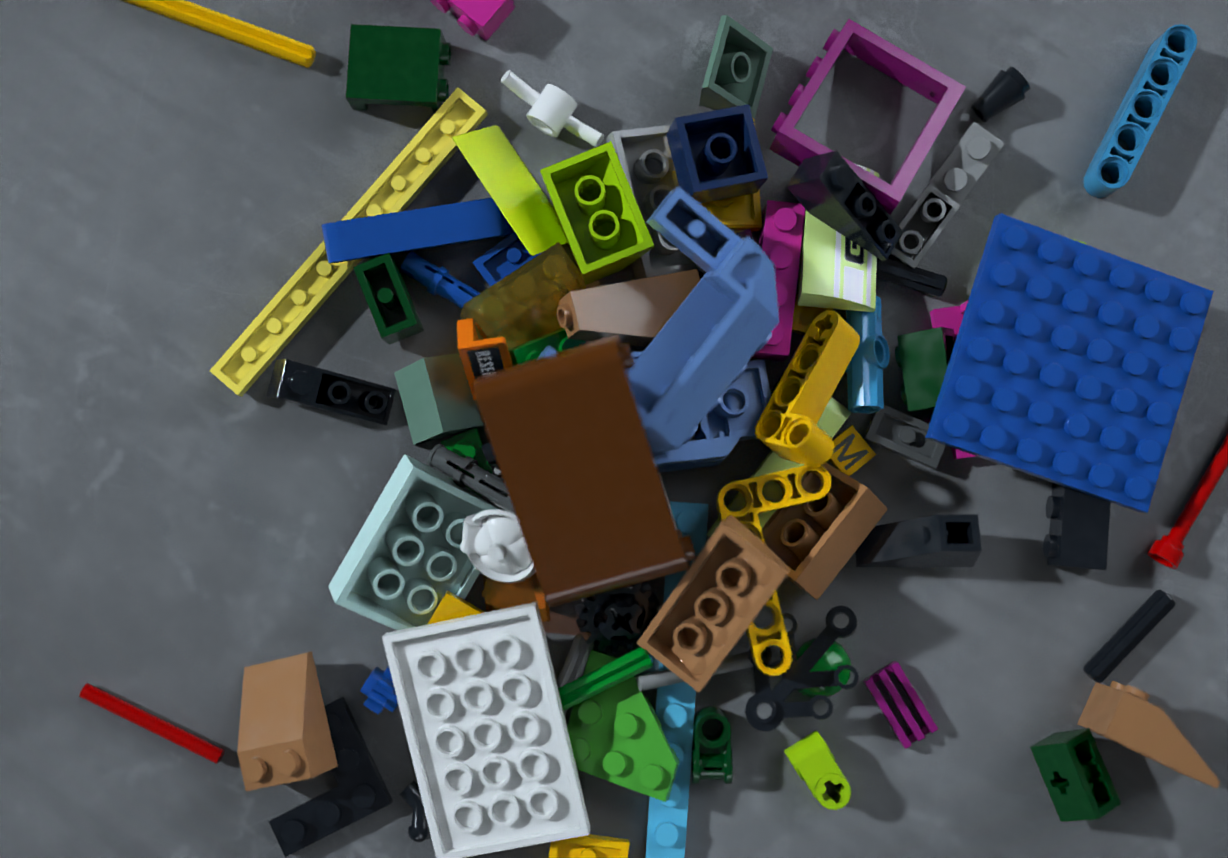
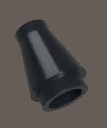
M1009 67L1006 71L1000 70L978 100L971 105V108L983 122H987L991 117L1025 99V93L1030 90L1029 83L1014 67Z

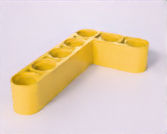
M804 465L731 482L725 485L716 497V508L720 524L731 515L764 542L758 514L812 502L824 497L830 490L831 476L823 466L810 467ZM805 473H813L818 476L820 489L816 494L808 493L803 489L801 479ZM768 481L776 482L782 488L783 495L777 503L769 502L764 498L762 489ZM736 490L743 495L745 504L741 511L733 512L726 508L724 504L726 492ZM775 590L764 605L772 612L771 623L765 628H757L752 621L746 630L755 665L762 672L771 676L785 673L792 661V653L777 591ZM770 645L778 646L782 652L781 661L774 667L765 666L761 657L763 650Z

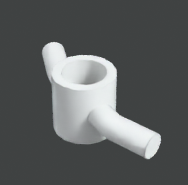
M510 70L501 78L502 84L532 106L526 117L542 132L556 138L562 129L565 128L594 147H598L602 143L604 134L572 116L577 108V103L562 89L552 84H547L542 92L538 93Z

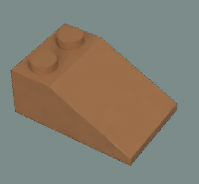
M312 651L244 667L237 754L246 791L311 779L338 767Z
M1113 680L1110 686L1095 682L1077 723L1078 725L1090 728L1092 732L1184 776L1213 788H1218L1220 784L1219 779L1163 709L1148 702L1150 698L1148 693Z

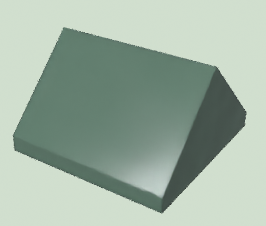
M722 15L702 86L699 105L720 110L749 104L752 117L755 118L773 48L728 15Z
M459 353L425 357L395 372L413 445L465 432L475 427L485 426L477 402L473 400Z

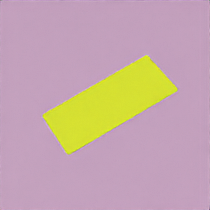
M498 125L452 137L531 256L568 243L554 207Z

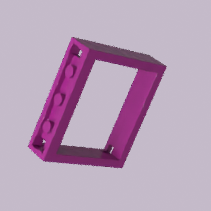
M848 18L840 32L833 29L823 46V49L827 51L825 57L822 59L816 56L805 75L810 79L806 87L799 83L788 102L792 106L789 114L786 115L781 112L771 128V131L776 133V136L769 150L798 167L806 158L832 152L831 149L796 130L795 127L842 51L845 50L937 104L890 184L844 158L888 214L891 215L901 201L966 86Z

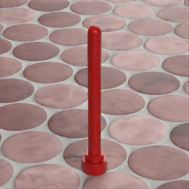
M1228 434L1167 536L1163 535L1160 540H1155L1148 551V556L1159 564L1171 569H1177L1185 556L1182 552L1185 546L1182 543L1228 466Z

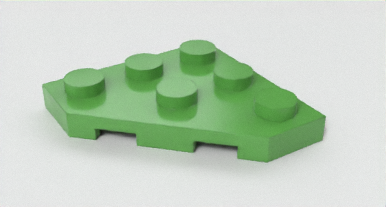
M591 650L583 676L618 659V657L597 650ZM637 675L573 706L567 729L577 770L664 802L668 801L680 761L673 747H670L661 729L662 725L648 697L645 696L643 691H639Z

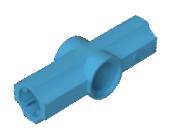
M876 296L874 312L846 310V322L860 336L859 346L845 370L847 372L848 411L853 413L870 414L884 409L883 368H886L889 364L890 351L888 343L882 335L881 298Z

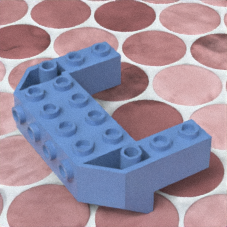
M679 186L669 192L646 223L706 273L635 361V368L629 369V382L652 452L679 449L682 444L687 443L698 429L699 422L719 404L723 397L722 393L731 382L736 381L742 375L749 359L769 341L772 336V330L779 323L775 271L772 261L750 237L741 239ZM547 346L538 358L558 352L552 347Z

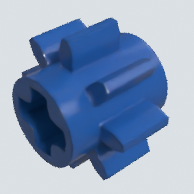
M388 666L383 671L376 667L360 690V692L368 696L363 705L377 715L382 713L384 708L393 713L399 704L390 668Z

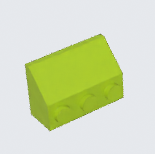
M611 141L540 170L585 285L621 271L655 248Z

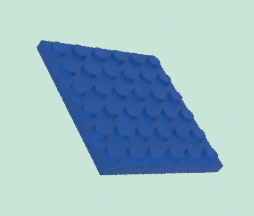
M1000 213L994 216L925 438L1140 513H1148L1214 291Z

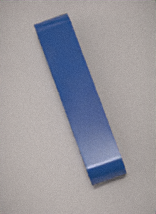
M492 198L336 221L321 225L329 264L377 257L387 253L395 254L502 237L513 233L512 227Z

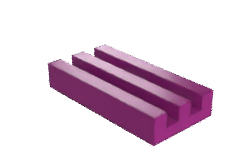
M897 661L890 663L863 680L904 749L912 746L913 742L924 739L926 734L938 730V727ZM894 673L923 721V726L919 727L889 678V674ZM879 680L884 684L912 732L908 735L904 733L875 683Z

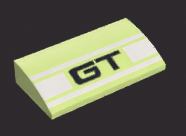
M860 166L861 168L865 169L866 171L872 173L873 175L879 178V173L869 168ZM805 209L799 261L797 306L874 312L876 307L877 257L812 216Z

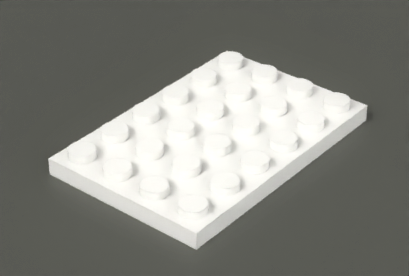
M538 602L388 632L382 636L436 858H466L590 834V822Z

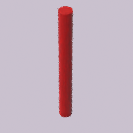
M89 683L85 684L79 694L80 698L215 764L221 761L225 753L224 749Z

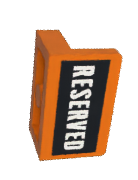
M473 318L457 320L458 351L473 400H476L473 384L477 377L512 367L513 364L506 338L497 337L479 340Z

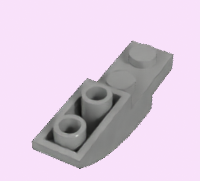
M973 122L898 226L903 233L891 253L915 269L1005 143L976 122Z

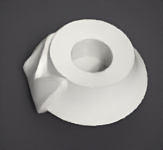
M491 509L469 515L465 518L460 548L462 552L467 554L474 567L483 575L501 583H518L528 579L535 573V568L515 513Z

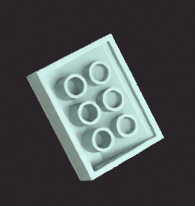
M404 454L328 586L335 604L397 631L427 625L447 590L465 599L480 574V571L474 567L467 554L462 552L460 548L465 518L485 510L504 509L482 499L480 495L469 490L467 487L456 485L453 479L440 471Z

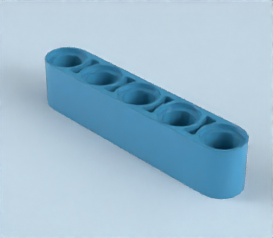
M1183 24L1171 26L1150 46L1085 173L1084 187L1091 196L1106 198L1123 187L1130 179L1196 49L1197 35L1189 26ZM1168 42L1176 47L1177 52L1170 49ZM1151 74L1156 75L1160 79L1161 85L1153 81ZM1134 106L1140 107L1143 110L1145 118L1140 117L1136 113ZM1118 138L1126 141L1129 151L1120 147ZM1101 170L1111 175L1112 184L1103 180Z

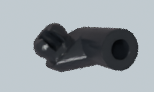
M413 780L399 795L413 808L412 826L408 828L409 837L415 842H423L429 839L431 835L419 786Z

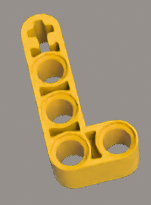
M826 310L812 321L755 427L757 439L779 457L810 467L823 465L833 454L835 448L833 439L816 424L860 343L858 332L836 311Z

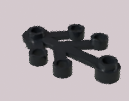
M835 606L829 610L825 619V629L798 660L795 646V633L798 629L797 621L793 615L782 613L783 619L787 618L793 622L792 629L786 632L792 653V661L790 667L785 673H782V679L772 691L770 676L762 672L755 665L749 648L748 658L754 667L755 694L746 703L745 715L753 728L763 732L772 731L781 725L784 718L814 717L818 720L828 719L832 715L833 704L824 695L814 696L810 702L784 701L795 689L839 686L844 690H850L858 684V672L851 665H841L836 670L810 672L838 638H848L856 631L857 617L849 607ZM839 614H844L849 619L848 625L844 628H838L833 623L834 618ZM766 647L767 658L763 661V664L768 667L773 655L771 649ZM850 670L854 674V681L851 684L845 685L839 681V674L842 671ZM819 700L826 701L829 706L827 713L817 715L813 710L815 702ZM761 704H769L771 706L772 714L769 718L762 719L759 717L757 710Z

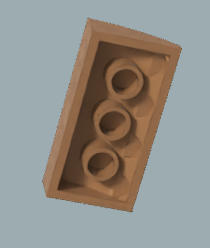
M730 515L721 522L636 644L645 649L650 655L700 693L790 570L764 542Z

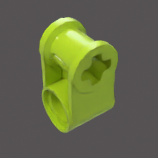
M817 730L783 750L801 780H804L813 796L823 807L829 810H838L849 802L851 797L850 785L836 764L835 757ZM827 781L837 785L835 787L837 794L832 798L827 793L823 794L826 792L824 784Z

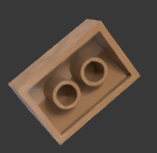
M826 462L820 466H823L831 476L829 492L824 497L812 502L777 509L761 529L765 544L790 570L786 578L816 600L821 597L888 510L868 487ZM805 473L802 476L801 485L806 492L816 494L820 489V480L813 473Z

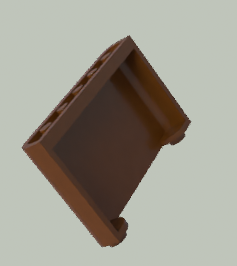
M618 334L479 376L473 384L480 414L544 597L550 607L688 570L691 566V560L696 559L690 535L683 537L681 531L676 529L629 382V369L635 368L633 355L628 343L621 345Z

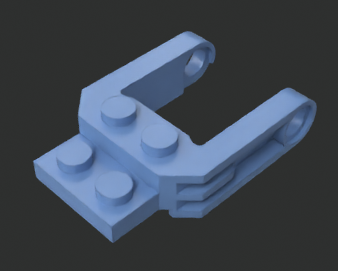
M643 351L632 352L634 363ZM764 360L747 362L748 365L742 375L736 381L731 382L722 393L723 397L719 404L699 422L698 429L694 434L696 440L682 444L679 449L652 452L658 473L719 466L738 441L757 439L755 435L756 424L771 398Z

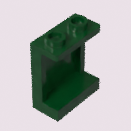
M351 24L345 98L353 110L368 111V104L431 107L433 113H435L442 106V102L449 98V81L444 79V66H450L451 43L445 41L442 30L437 28Z

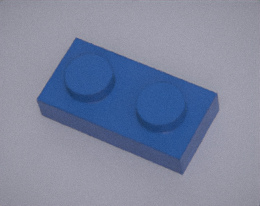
M513 232L472 263L495 295H497L556 252V248L531 256L516 233Z

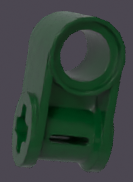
M704 707L698 711L694 718V745L691 761L692 784H699L700 780H724L725 784H732L731 727L727 716L718 707ZM715 718L722 722V729L716 735H706L701 730L702 725L706 720Z

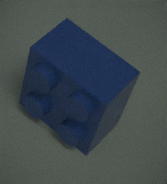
M749 104L674 118L666 136L679 187L699 204L757 193L766 182L768 175Z

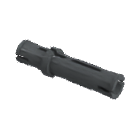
M437 444L431 450L427 459L428 465L452 477L456 485L460 487L467 486L515 513L502 478L478 466L477 460L472 457L464 458L447 449L442 444ZM457 465L463 468L464 470L475 475V477L472 478L471 476L456 469L455 466ZM489 483L494 487L500 489L501 491L507 493L508 497H505L504 495L491 489L487 486V484Z

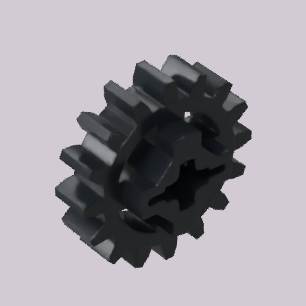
M645 581L581 599L583 604L575 606V612L578 616V619L575 621L579 631L582 632L585 642L587 644L594 642L599 652L606 645L609 646L612 654H616L619 646L623 645L627 652L632 651L631 643L635 640L638 642L658 613L656 607L660 604L650 584Z

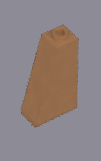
M693 269L570 291L558 301L557 317L559 324L562 328H565L568 339L598 341L618 334L623 345L628 343L633 346L647 347L700 281L698 270Z

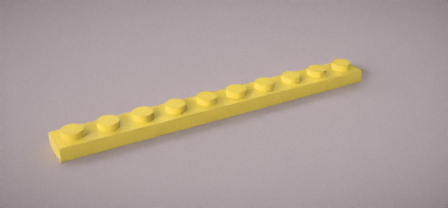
M457 87L341 221L405 211L459 149L452 137L474 131L487 117V111ZM323 240L209 371L235 394L242 397L351 273L353 267L357 266L362 259L329 264Z

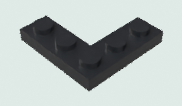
M344 696L324 706L338 767L331 769L338 786L269 821L285 857L393 802Z

